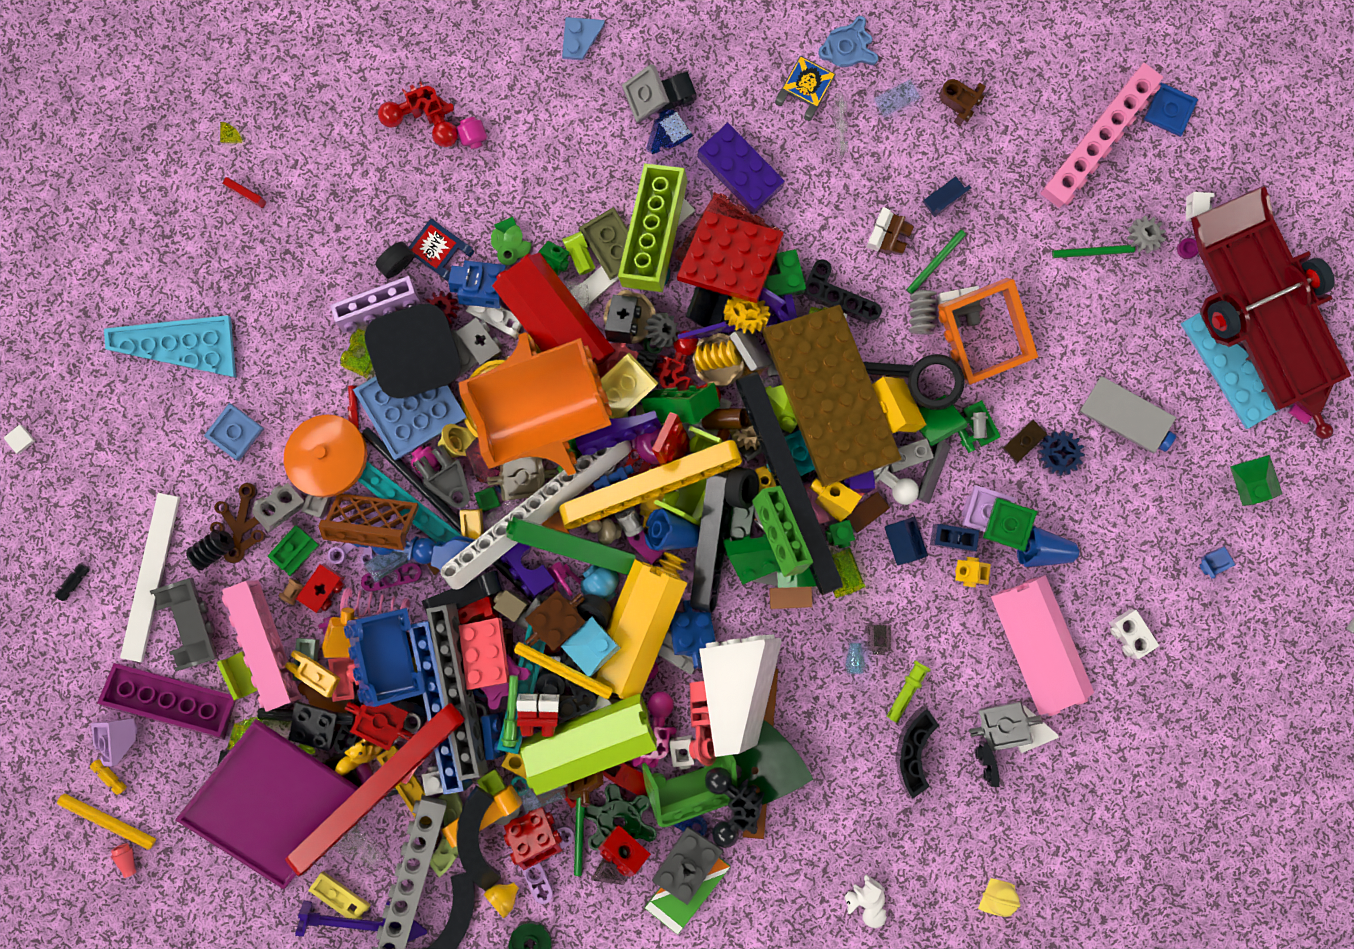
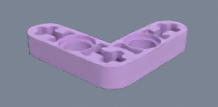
M565 825L554 829L555 831L558 830L560 836L562 835L561 831L571 834L568 837L569 841L562 839L563 842L560 843L561 848L572 844L575 833L570 826ZM540 862L526 870L522 869L536 902L539 904L548 903L553 896V888L542 863ZM535 867L540 870L541 876L538 879L530 877L529 870ZM543 879L545 882L541 886L544 891H549L545 899L543 896H538L540 893L539 886H533V884H538Z

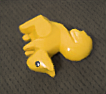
M362 739L344 752L347 756L338 762L335 772L341 776L346 775L362 763H368L375 759L383 748Z

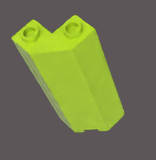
M639 693L557 725L552 737L542 736V731L532 736L522 738L519 752L524 762L527 784L530 789L533 788L537 796L656 751L657 738L649 723V711Z

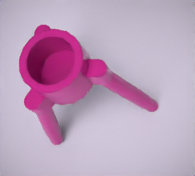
M559 561L547 569L555 580L554 591H559L557 583H561L568 595L573 596L572 591L564 580L568 577L566 573L579 584L582 580L570 570L568 565L565 564L563 566Z

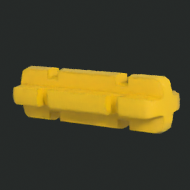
M101 759L95 760L90 765V769L94 773L97 772V776L108 787L111 786V790L116 795L125 791L127 786L122 781H118L119 778L109 767L105 768Z

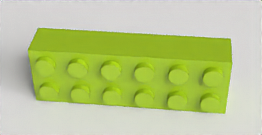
M644 163L618 274L622 287L663 293L688 182L685 168Z

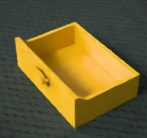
M883 376L872 384L892 433L898 431L917 432L926 426L904 379Z

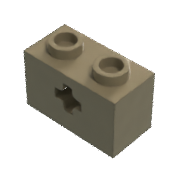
M511 589L498 593L494 599L496 604L493 608L513 622H517L531 603Z

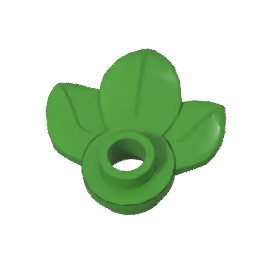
M518 225L510 227L505 234L497 229H494L492 232L491 245L497 251L498 260L503 265L514 264L517 258H523L531 250L532 244L522 241V231ZM505 251L511 252V254H512L511 258H509V259L505 258V257H504V252H505Z

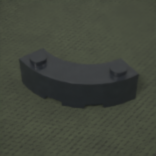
M924 706L916 710L906 722L901 731L896 751L898 775L903 788L912 799L930 787L924 776L921 755L928 738L939 727V724L928 708Z

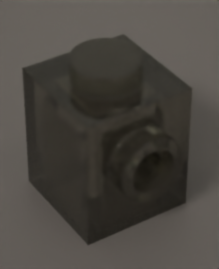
M867 624V650L872 651L873 655H885V651H891V625Z

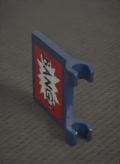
M431 218L408 247L412 250L416 259L446 281H449L450 272L444 267L457 250H461L469 257L475 252L470 245L460 240Z

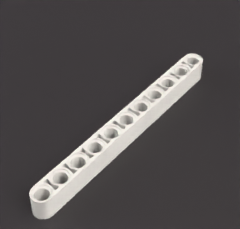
M626 440L616 444L614 447L601 449L592 455L580 456L577 459V464H574L575 474L568 476L565 470L560 472L447 562L441 569V575L448 585L456 590L464 587L518 543L507 538L506 533L509 521H512L513 516L541 525L559 510L560 505L571 501L627 456L632 450L630 441Z

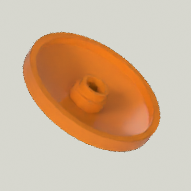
M319 415L301 423L290 435L284 450V467L288 478L299 490L315 497H333L350 489L361 477L367 462V445L362 433L350 421L336 415Z

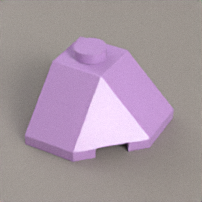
M134 718L91 723L93 745L104 756L101 757L103 766L117 765L136 740L137 725L134 722Z

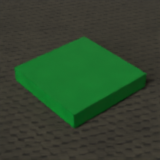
M943 395V396H941L940 398H938V399H936V400L944 399V398H946V395ZM954 405L942 410H931L925 407L919 408L926 423V426L919 431L925 439L927 438L930 446L968 427L966 420Z
M995 498L983 538L1024 552L1038 511Z

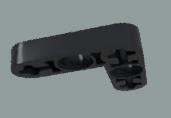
M566 652L560 659V662L566 665L565 661L568 660ZM573 662L575 669L578 668L579 666L575 662ZM567 680L574 696L559 702L558 714L562 719L559 720L558 717L557 725L593 709L597 704L596 694L583 687H577L573 682ZM585 694L587 697H592L591 706L588 707L587 704L579 706L581 711L578 712V706L574 699L577 698V702L585 699ZM565 703H570L574 709L573 713L569 716L562 712V707Z

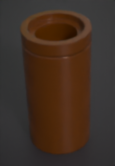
M745 408L715 409L701 419L702 426L705 430L746 429L748 414Z

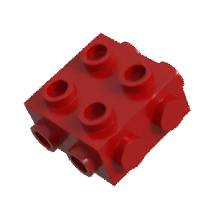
M543 807L534 808L528 814L520 818H514L503 826L506 832L503 835L508 847L511 846L513 851L510 854L515 866L519 865L523 870L562 851L560 843L563 841L558 830H554V817L551 812L547 813Z

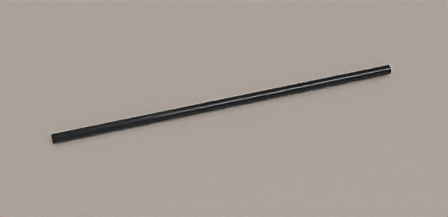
M369 427L362 431L363 437L461 533L460 517L441 498L426 488L422 483L424 481L401 459L395 461L384 442ZM498 558L492 563L531 603L534 601L531 596L527 597L521 589L522 583L519 579L515 580L509 572L510 567L506 562L502 563Z

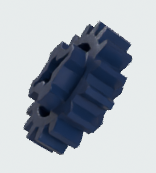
M1055 431L1051 433V436L1047 435L1044 437L1046 442H1040L1039 445L1043 449L1037 451L1038 454H1042V458L1038 459V461H1044L1043 469L1050 468L1049 474H1053L1056 471L1057 476H1062L1063 472L1065 475H1070L1071 470L1073 472L1078 470L1076 465L1083 464L1079 458L1085 456L1084 453L1080 452L1084 445L1078 446L1077 443L1080 439H1072L1073 433H1069L1066 436L1065 431H1060L1059 435ZM1057 440L1056 446L1054 448H1049L1050 445ZM1061 450V452L1069 455H1065L1062 457L1061 454L1054 452ZM1069 459H1073L1072 462L1065 467V465H1067V461Z

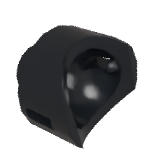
M544 668L537 677V691L539 694L562 695L565 690L566 678Z

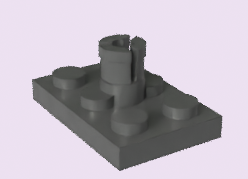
M687 825L652 878V882L688 905L722 854L723 849Z

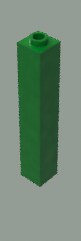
M514 516L506 528L507 538L512 541L629 575L636 556L622 549L603 545L596 541Z

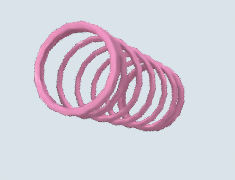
M347 587L343 592L340 612L344 606L345 608L350 607V603L348 605L349 596L350 598L352 597L351 588ZM359 590L357 597V605L355 606L354 610L357 609L359 617H363L367 613V611L369 616H371L370 602L372 600L373 592H371L369 595L368 607L366 608L364 614L360 615L359 599L361 598L362 591ZM384 594L381 595L380 606L376 614L381 613ZM395 596L392 598L391 611H393ZM404 598L400 609L409 608L410 601L408 598Z

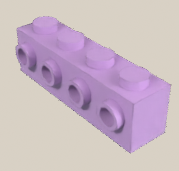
M409 276L334 303L330 307L335 323L343 333H347L369 325L372 320L380 316L419 305L421 301L414 283Z

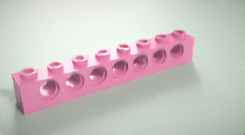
M1143 63L1040 194L1058 208L1063 204L1068 205L1075 197L1073 192L1076 188L1080 190L1087 182L1085 178L1087 174H1093L1100 165L1098 160L1101 157L1105 158L1112 150L1110 147L1112 142L1117 143L1124 135L1123 128L1125 126L1129 127L1137 117L1134 114L1138 110L1141 112L1149 103L1146 100L1149 95L1154 96L1160 89L1161 85H1159V82L1163 79V76L1146 63ZM1136 87L1140 88L1143 93L1138 92ZM1124 103L1129 104L1131 109L1126 108ZM1112 118L1118 121V125L1113 123ZM1099 134H1103L1106 140L1101 139ZM1087 149L1092 150L1094 156L1089 155ZM1075 165L1080 166L1082 172L1077 171ZM1062 181H1067L1070 188L1065 187Z

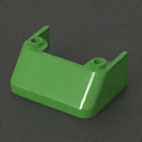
M733 755L717 756L712 766L704 765V768L667 781L661 773L651 774L647 763H643L644 784L658 825L660 827H668L727 806L730 798L725 794L715 795L706 788L705 776L710 769L722 767L731 774L732 784L737 787L736 761Z

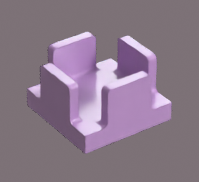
M974 485L971 496H967L962 517L964 519L962 526L968 527V529L979 530V533L984 534L995 498L1015 503L1016 498Z

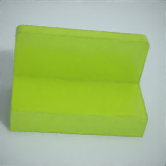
M244 651L217 662L234 701L258 691L251 681L252 672L244 662Z

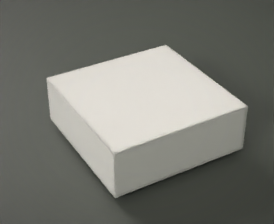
M18 425L4 437L16 454L22 453L35 442V439L23 425Z

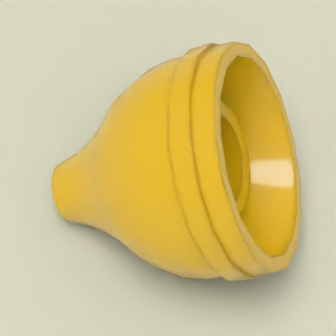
M514 882L505 885H495L486 890L483 895L504 919L515 905V898L519 888Z

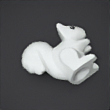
M865 875V886L863 888L854 884L855 892L848 891L845 894L848 914H851L860 905L865 908L862 915L864 923L869 927L879 928L885 924L887 919L886 910L883 909L885 889L880 883Z

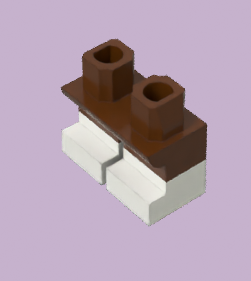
M883 207L866 248L887 255L891 253L903 255L907 243L899 241L897 238L899 234L909 238L914 226L905 221V216L895 215L890 212L891 210Z

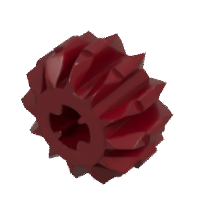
M440 291L439 296L435 292L432 293L434 299L427 298L426 301L440 308V305L443 304L446 307V310L443 309L449 319V325H451L450 317L452 316L454 319H457L458 316L454 312L460 311V307L455 306L458 300L456 298L452 299L453 295L450 292L446 296L444 291Z

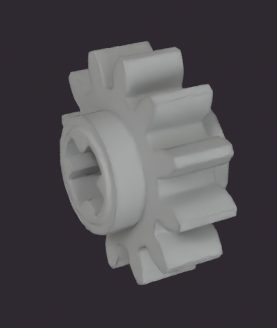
M1147 216L1142 217L1140 220L1136 219L1132 223L1133 225L1128 228V231L1132 234L1127 239H1133L1134 242L1131 244V247L1139 246L1138 252L1145 248L1146 253L1149 254L1152 250L1156 251L1160 248V244L1166 240L1164 237H1161L1166 230L1159 229L1162 222L1155 224V217L1149 221Z

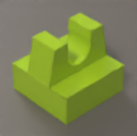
M497 769L492 770L477 780L480 788L491 795H495L507 787Z

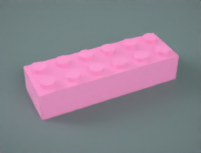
M259 580L244 581L223 589L222 601L230 611L229 620L231 625L236 628L238 634L236 638L239 646L243 647L245 653L244 662L252 672L251 681L260 694L258 700L261 707L265 708L267 712L302 699L296 681H292L293 673L285 667L288 659Z

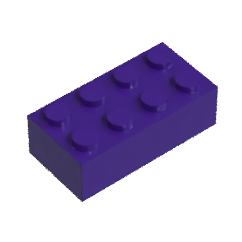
M728 122L698 149L697 157L753 215L784 186L785 181Z

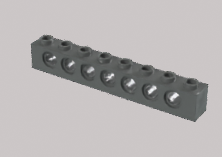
M456 603L428 608L426 611L444 705L452 703L465 718V721L450 735L459 781L477 778L488 772V766L473 690L466 689Z

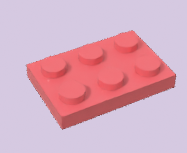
M495 618L459 625L466 689L473 690L509 683L502 619Z

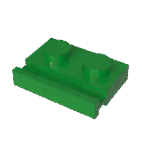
M295 525L267 557L284 570L288 576H293L320 544L314 541L299 525Z

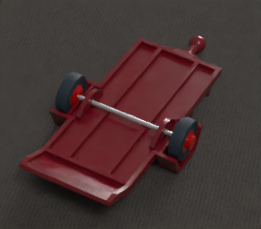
M1261 186L1191 218L1199 255L1218 292L1205 298L1200 315L1216 343L1228 347L1239 342L1243 343L1249 355L1246 361H1252L1264 386L1261 392H1267L1276 411L1295 403L1304 412L1313 417L1317 425L1315 429L1317 437L1328 439L1333 435L1334 430L1330 424L1325 423L1321 412L1333 385L1351 376L1317 307L1333 299L1331 295L1326 293L1334 287V274L1324 260L1320 258L1308 260L1311 255L1310 251L1293 258L1274 220L1270 196L1266 187Z

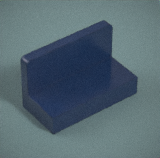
M955 176L924 199L923 203L932 215L937 217L965 196L972 187L970 185L964 187Z
M915 516L884 527L898 566L928 556Z

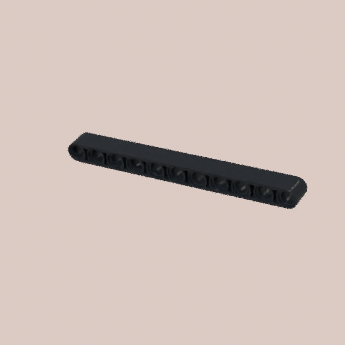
M757 372L736 379L737 389L776 486H781L811 555L813 563L809 566L815 584L821 595L843 587L841 577L762 380Z

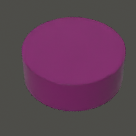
M1185 238L1180 241L1177 246L1179 256L1184 259L1195 257L1198 254L1196 240Z

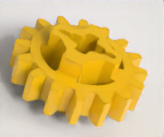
M732 297L731 300H727L725 305L724 319L729 320V326L735 325L736 331L741 328L743 333H746L747 330L754 333L755 329L761 331L762 327H766L770 317L769 307L764 306L765 301L753 303Z

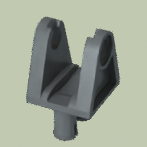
M443 444L431 451L442 466L439 472L434 471L425 456L420 458L424 467L419 460L413 463L424 477L423 485L454 508H462L468 504L470 494L459 460L451 458ZM457 491L463 496L460 503L453 501V494Z

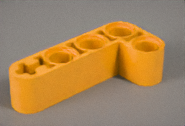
M512 784L493 795L494 801L484 814L479 831L502 816L505 817L522 805L523 802ZM460 817L441 829L451 848L457 846L456 828Z

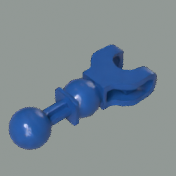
M458 535L447 542L438 541L435 543L429 538L419 539V537L415 536L411 541H406L404 551L371 546V549L378 555H389L393 551L407 553V560L411 561L414 559L420 564L431 563V566L437 567L441 572L442 567L476 539Z

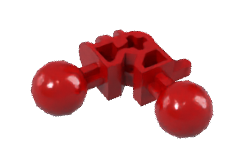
M419 81V88L410 85L411 91L409 92L402 88L407 101L401 104L388 101L380 105L377 114L378 120L386 127L394 128L399 126L404 116L413 113L415 119L421 117L424 111L429 124H434L432 138L438 146L444 148L451 147L457 140L458 132L456 127L444 119L445 114L454 111V105L443 101L441 97L437 96L433 87L423 86L421 81Z
M684 330V331H681L679 334L686 333V332H690V331ZM698 338L678 339L676 342H673L676 351L673 359L660 355L664 359L663 363H657L656 366L660 370L658 373L652 374L659 378V382L664 389L678 387V391L689 390L690 385H695L691 378L683 375L686 374L688 369L685 364L686 358L696 352L697 343L699 342ZM672 378L674 380V383H669L668 385L666 383V380H671ZM708 383L701 386L696 385L697 389L704 388ZM715 386V387H716V391H717V395H718V399H719V402H720V400H721V392H720L719 388H718L717 386Z

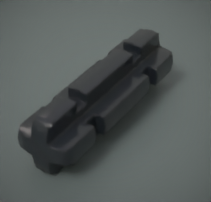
M79 563L75 567V572H71L61 585L62 588L56 591V598L61 601L67 600L70 596L69 593L73 592L83 578L81 577L86 576L89 572V568L86 565Z

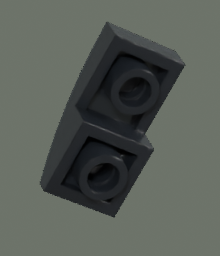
M979 741V746L975 748V757L979 759L980 764L987 765V768L983 770L984 781H987V784L991 787H1000L999 771L993 752L987 743Z

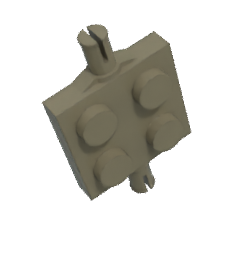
M524 457L501 464L499 476L487 477V483L489 486L500 484L502 500L504 501L529 498L543 487L545 478L557 476V474H553L557 472L556 469L544 470L542 458Z

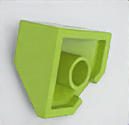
M783 385L773 388L772 386L764 387L780 428L791 433L798 423Z

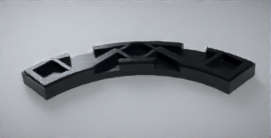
M476 786L462 807L456 828V844L461 864L473 882L486 891L493 887L501 878L500 872L487 862L479 847L481 821L487 809L494 801V797Z
M466 872L450 877L453 891L451 913L442 933L426 949H457L464 938L473 915L475 885Z

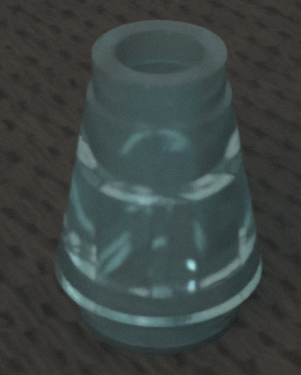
M849 643L845 663L847 674H864L866 667L861 643Z

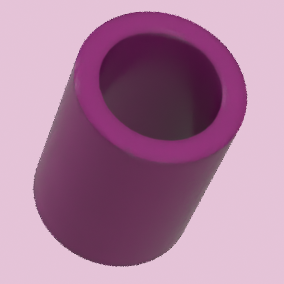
M364 763L355 768L362 785L374 774L369 763Z

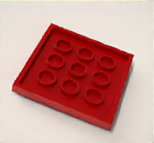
M705 210L677 274V281L757 303L783 240L784 232Z

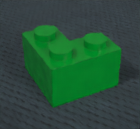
M797 249L777 253L775 264L778 274L768 276L764 288L780 298L784 295L792 294V296L804 294L806 287Z

